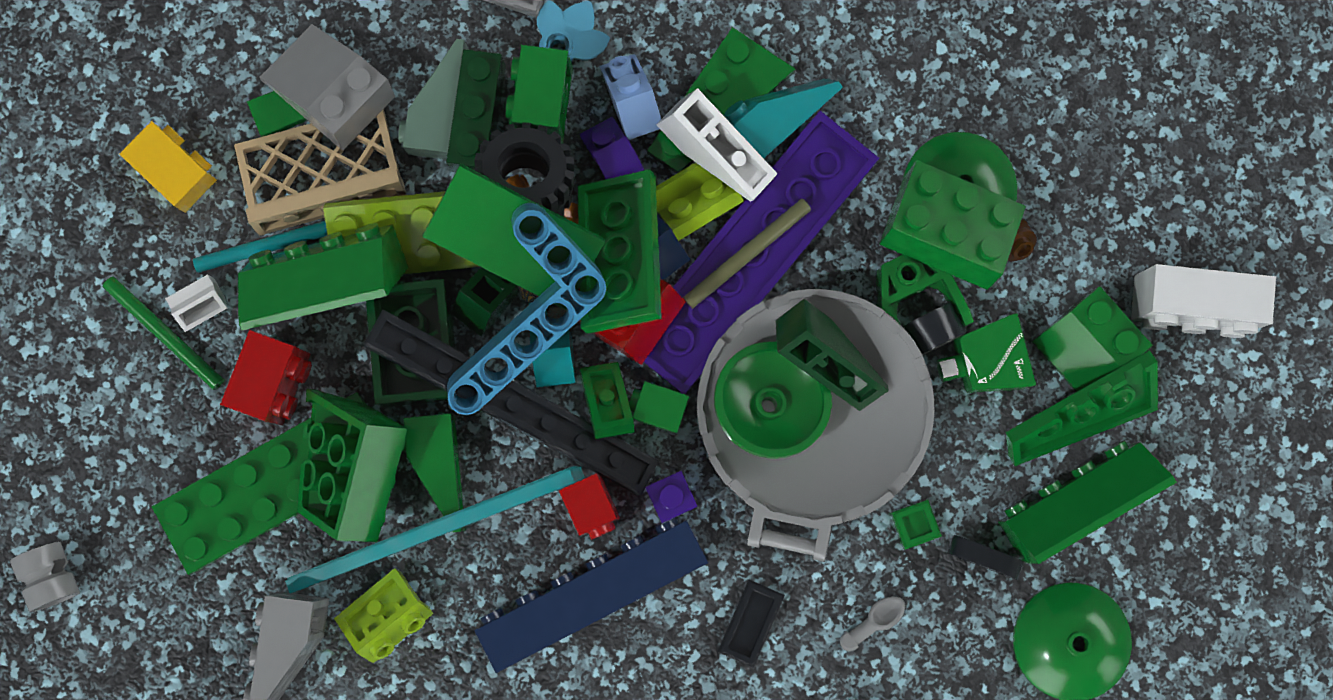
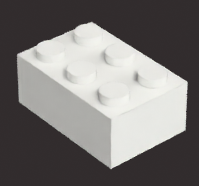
M1156 264L1136 274L1134 277L1131 321L1143 322V328L1152 330H1166L1167 326L1177 325L1182 326V332L1191 334H1205L1206 330H1221L1220 336L1230 338H1243L1245 334H1256L1259 328L1273 324L1276 276Z

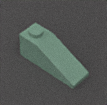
M463 39L455 40L408 108L407 119L400 122L398 141L403 143V148L408 155L447 160L463 49L469 50Z

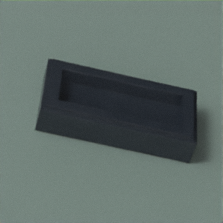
M748 579L717 651L754 668L785 595Z

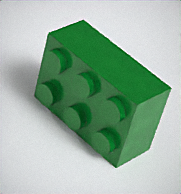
M916 160L903 178L879 245L988 290L1004 273L1026 206Z

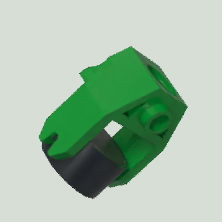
M901 255L882 264L876 271V306L884 310L900 324L897 318V308L900 302L929 288L937 289L944 295L948 303L947 305L937 308L903 326L916 343L921 354L924 355L967 333L964 327L973 323L974 320L952 275ZM901 271L909 273L911 280H905L901 275Z

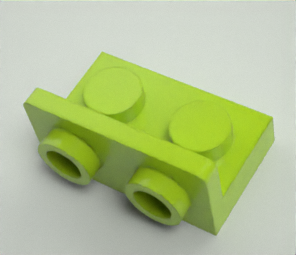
M696 162L656 186L657 213L671 228L678 241L744 201L738 192Z
M394 568L338 614L334 620L355 652L374 663L391 654L395 645L406 636L420 630L425 621L432 616L433 612L429 606L419 599L403 574Z

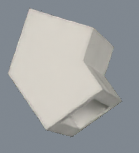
M208 274L165 298L171 308V314L184 332L227 309L226 299L215 279Z

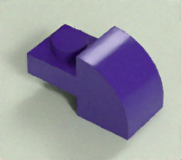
M613 116L579 134L603 180L644 171L627 136H624Z

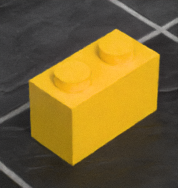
M151 121L119 155L173 206L186 213L217 181L208 172L212 165L196 150L191 155L180 145L185 140L168 124L162 129Z

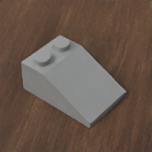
M313 24L259 77L262 82L281 96L342 151L395 98L386 77L360 55Z

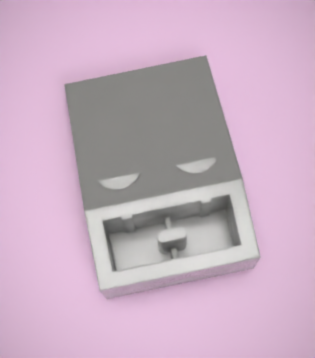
M282 592L266 595L264 602L259 603L255 618L256 626H260L258 642L253 643L249 658V665L254 667L252 683L246 685L243 700H279L324 638L330 598Z

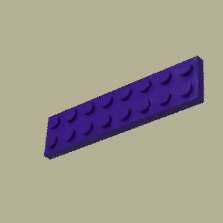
M819 111L772 167L777 172L773 180L753 201L750 202L746 199L673 288L683 298L801 198L807 202L811 211L695 308L692 309L685 303L643 363L678 392L686 394L702 375L709 354L718 339L724 335L738 317L765 299L878 162L879 157L822 111Z

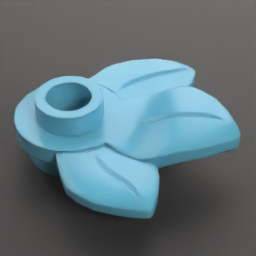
M548 0L540 9L537 17V27L542 35L539 47L552 48L555 44L561 43L566 47L565 50L569 51L571 62L574 59L588 61L596 58L605 50L610 37L601 31L593 30L595 17L593 5L590 1L574 4L562 12L558 5Z

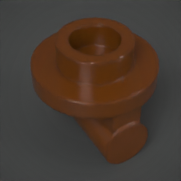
M1024 219L1021 220L1008 258L1010 262L1027 258L1033 252L1037 241L1036 234L1030 229Z

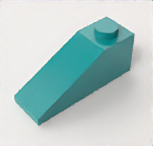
M824 78L746 99L744 102L742 100L729 107L724 115L764 159L840 91L843 86L839 81Z

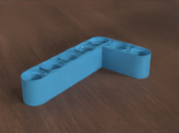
M525 203L517 207L511 219L512 228L518 242L547 271L555 282L449 378L447 385L448 403L452 410L458 414L469 415L480 410L605 296L606 284L598 267L538 204ZM527 216H537L542 220V225L537 232L528 234L519 228L520 222ZM555 246H564L570 252L565 261L554 263L547 258L549 251ZM589 275L597 279L595 287L588 292H581L575 288L576 282L583 276ZM553 303H561L567 307L564 315L557 319L549 318L545 315V311ZM529 330L534 332L537 336L530 345H520L515 341V337L521 331ZM497 357L506 361L505 368L499 372H491L485 368L486 362L491 358ZM461 385H471L477 390L474 396L467 399L460 398L455 393L456 389Z

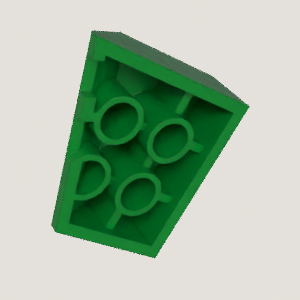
M307 388L306 402L312 403L311 424H304L303 438L308 439L309 453L308 459L301 464L297 512L337 541L378 542L381 527L384 525L386 518L385 512L390 493L395 484L398 462L401 452L405 447L407 428L367 404Z

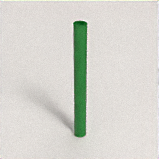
M114 276L104 282L102 287L211 389L216 390L223 384L225 379Z

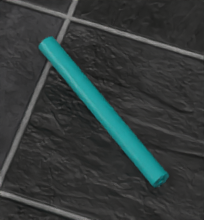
M321 221L193 258L195 270L197 273L248 259L251 255L260 251L271 250L273 252L296 242H307L327 236L326 222Z

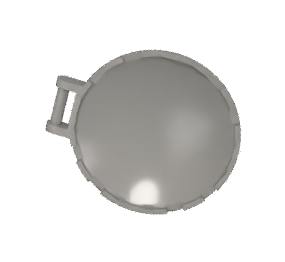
M805 289L787 292L767 301H762L738 317L724 335L718 339L709 354L702 372L697 397L700 435H702L709 460L716 473L726 486L728 485L746 504L754 508L748 546L760 548V545H766L812 555L813 560L825 562L832 526L868 515L882 507L905 487L924 458L934 422V393L927 365L916 343L907 331L884 310L867 300L848 293L826 289ZM805 299L834 321L885 381L889 391L861 411H858L831 391L832 409L828 424L821 436L809 448L799 454L786 458L770 459L759 457L738 447L723 431L714 407L715 385L721 370L737 352L756 343L777 342L775 320ZM762 401V407L765 411H774V405L771 401ZM766 518L819 529L817 540L764 529Z

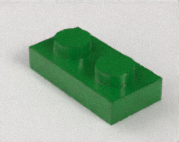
M613 362L580 368L582 386L595 439L633 433L634 421L619 363Z

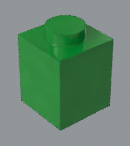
M644 381L642 390L634 388L629 402L630 409L634 412L633 421L677 435L689 396Z

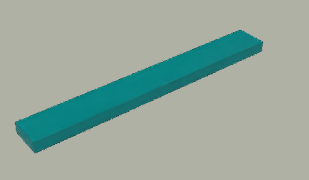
M577 465L288 577L285 582L289 593L311 587L563 489L585 479L582 468Z

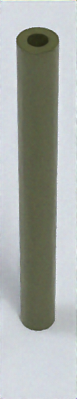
M801 198L683 297L686 303L692 309L695 308L809 213L811 208L807 202Z

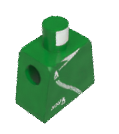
M1018 313L958 337L953 341L956 355L937 359V369L941 381L945 382L962 378L967 393L1023 390L1036 386Z

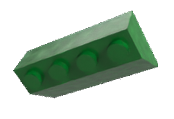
M372 223L358 228L355 234L343 236L341 232H336L324 236L319 240V243L307 245L306 241H300L285 247L283 252L272 254L271 250H264L251 255L248 258L250 262L238 273L239 326L241 331L387 296L408 269V264L393 224L379 227L377 223Z
M1123 440L1105 450L1104 453L1107 458L1094 465L1092 460H1089L1071 470L1074 477L1060 484L1057 479L1038 490L1040 497L1027 504L1025 499L1009 506L1004 510L1007 516L998 521L1020 560L1025 563L1040 564L1177 483L1175 478L1141 442L1127 445L1126 441Z

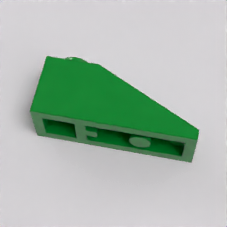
M449 413L403 418L404 427L407 428L403 451H406L409 462L443 517L464 509L455 415ZM463 527L453 532L466 531L465 527Z

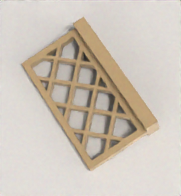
M384 109L375 117L378 120L379 128L373 138L369 140L361 135L355 138V140L367 146L357 162L341 155L343 151L338 146L333 151L320 144L319 141L324 134L311 123L234 144L248 205L246 209L248 223L259 236L325 218L323 211L325 203L407 195L404 182L400 176ZM299 139L307 143V146L296 161L282 152L290 141ZM381 139L383 140L384 147L378 145ZM315 148L330 156L320 173L305 166L306 161ZM262 149L270 153V156L261 170L258 171L249 166L246 153ZM376 150L387 156L389 168L373 172L365 168L364 165L373 151ZM278 158L293 166L283 183L268 176ZM337 160L353 168L346 180L335 182L327 177ZM300 171L316 178L309 190L297 192L290 188ZM251 174H253V175L256 176L255 179L253 180V182H252ZM263 181L279 188L270 201L257 204L255 193Z

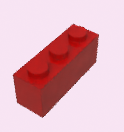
M596 473L559 490L579 536L589 534L592 540L616 529L613 522L620 519V516L602 476Z

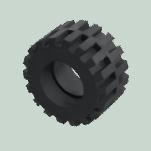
M522 123V128H515L514 124L505 126V132L503 133L498 129L491 133V142L484 140L480 145V153H476L474 160L475 171L564 216V208L569 209L572 203V195L574 194L573 157H570V148L567 143L561 144V136L556 132L550 135L547 134V127L539 125L537 129L531 128V123ZM521 168L537 170L546 177L539 184L527 188L513 186L504 180L510 172Z

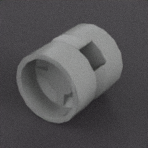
M61 542L43 545L10 560L17 581L24 582L26 585L22 595L29 613L57 605L80 594L73 573L66 572L64 569L68 564V559Z

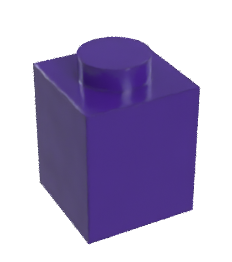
M682 471L645 487L661 523L698 507Z

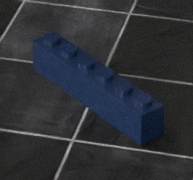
M675 517L655 528L658 533L657 536L644 542L640 535L621 545L620 547L624 553L609 560L605 553L586 563L588 572L574 578L572 572H569L551 581L553 590L539 596L537 590H534L515 600L518 608L507 614H504L502 608H499L480 618L483 626L474 631L495 673L708 564L687 520L679 524Z

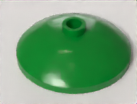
M951 132L927 141L912 156L903 176L904 178L916 160L956 177L966 178L975 185L1013 201L1017 199V179L1010 160L996 144L973 133Z
M761 342L740 350L725 364L715 385L714 407L720 426L733 443L750 454L763 458L779 459L801 453L821 436L831 415L832 395L828 388L779 354L777 342ZM762 401H771L774 405V411H765L762 407Z
M1067 582L1046 587L1026 602L1015 622L1013 650L1017 664L1026 679L1044 694L1059 700H1089L1104 694L1120 680L1130 660L1132 638L1130 627L1123 611L1110 596L1093 586ZM1078 636H1081L1085 642L1083 649L1080 651H1076L1073 648V640Z

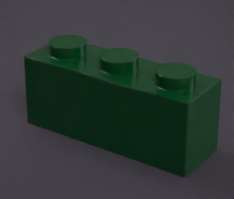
M463 49L446 160L452 172H456L460 163L474 170V160L476 153H480V145L484 140L491 142V133L497 130L506 70L502 54Z

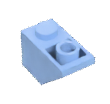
M636 55L618 56L609 63L599 66L617 117L628 140L659 130L656 124L661 120L655 96Z

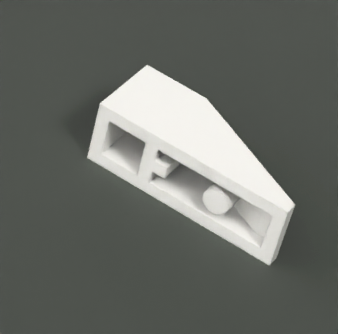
M698 88L682 98L656 124L683 154L750 202L777 175V172Z

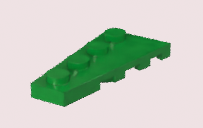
M732 27L685 96L698 88L725 117L724 114L727 109L741 100L744 102L746 99L771 93L783 81L785 82L795 73V68ZM660 131L647 150L649 156L676 174L694 162L683 154L662 131Z
M1148 351L1007 431L1008 456L1014 466L1157 411L1158 361L1151 351Z

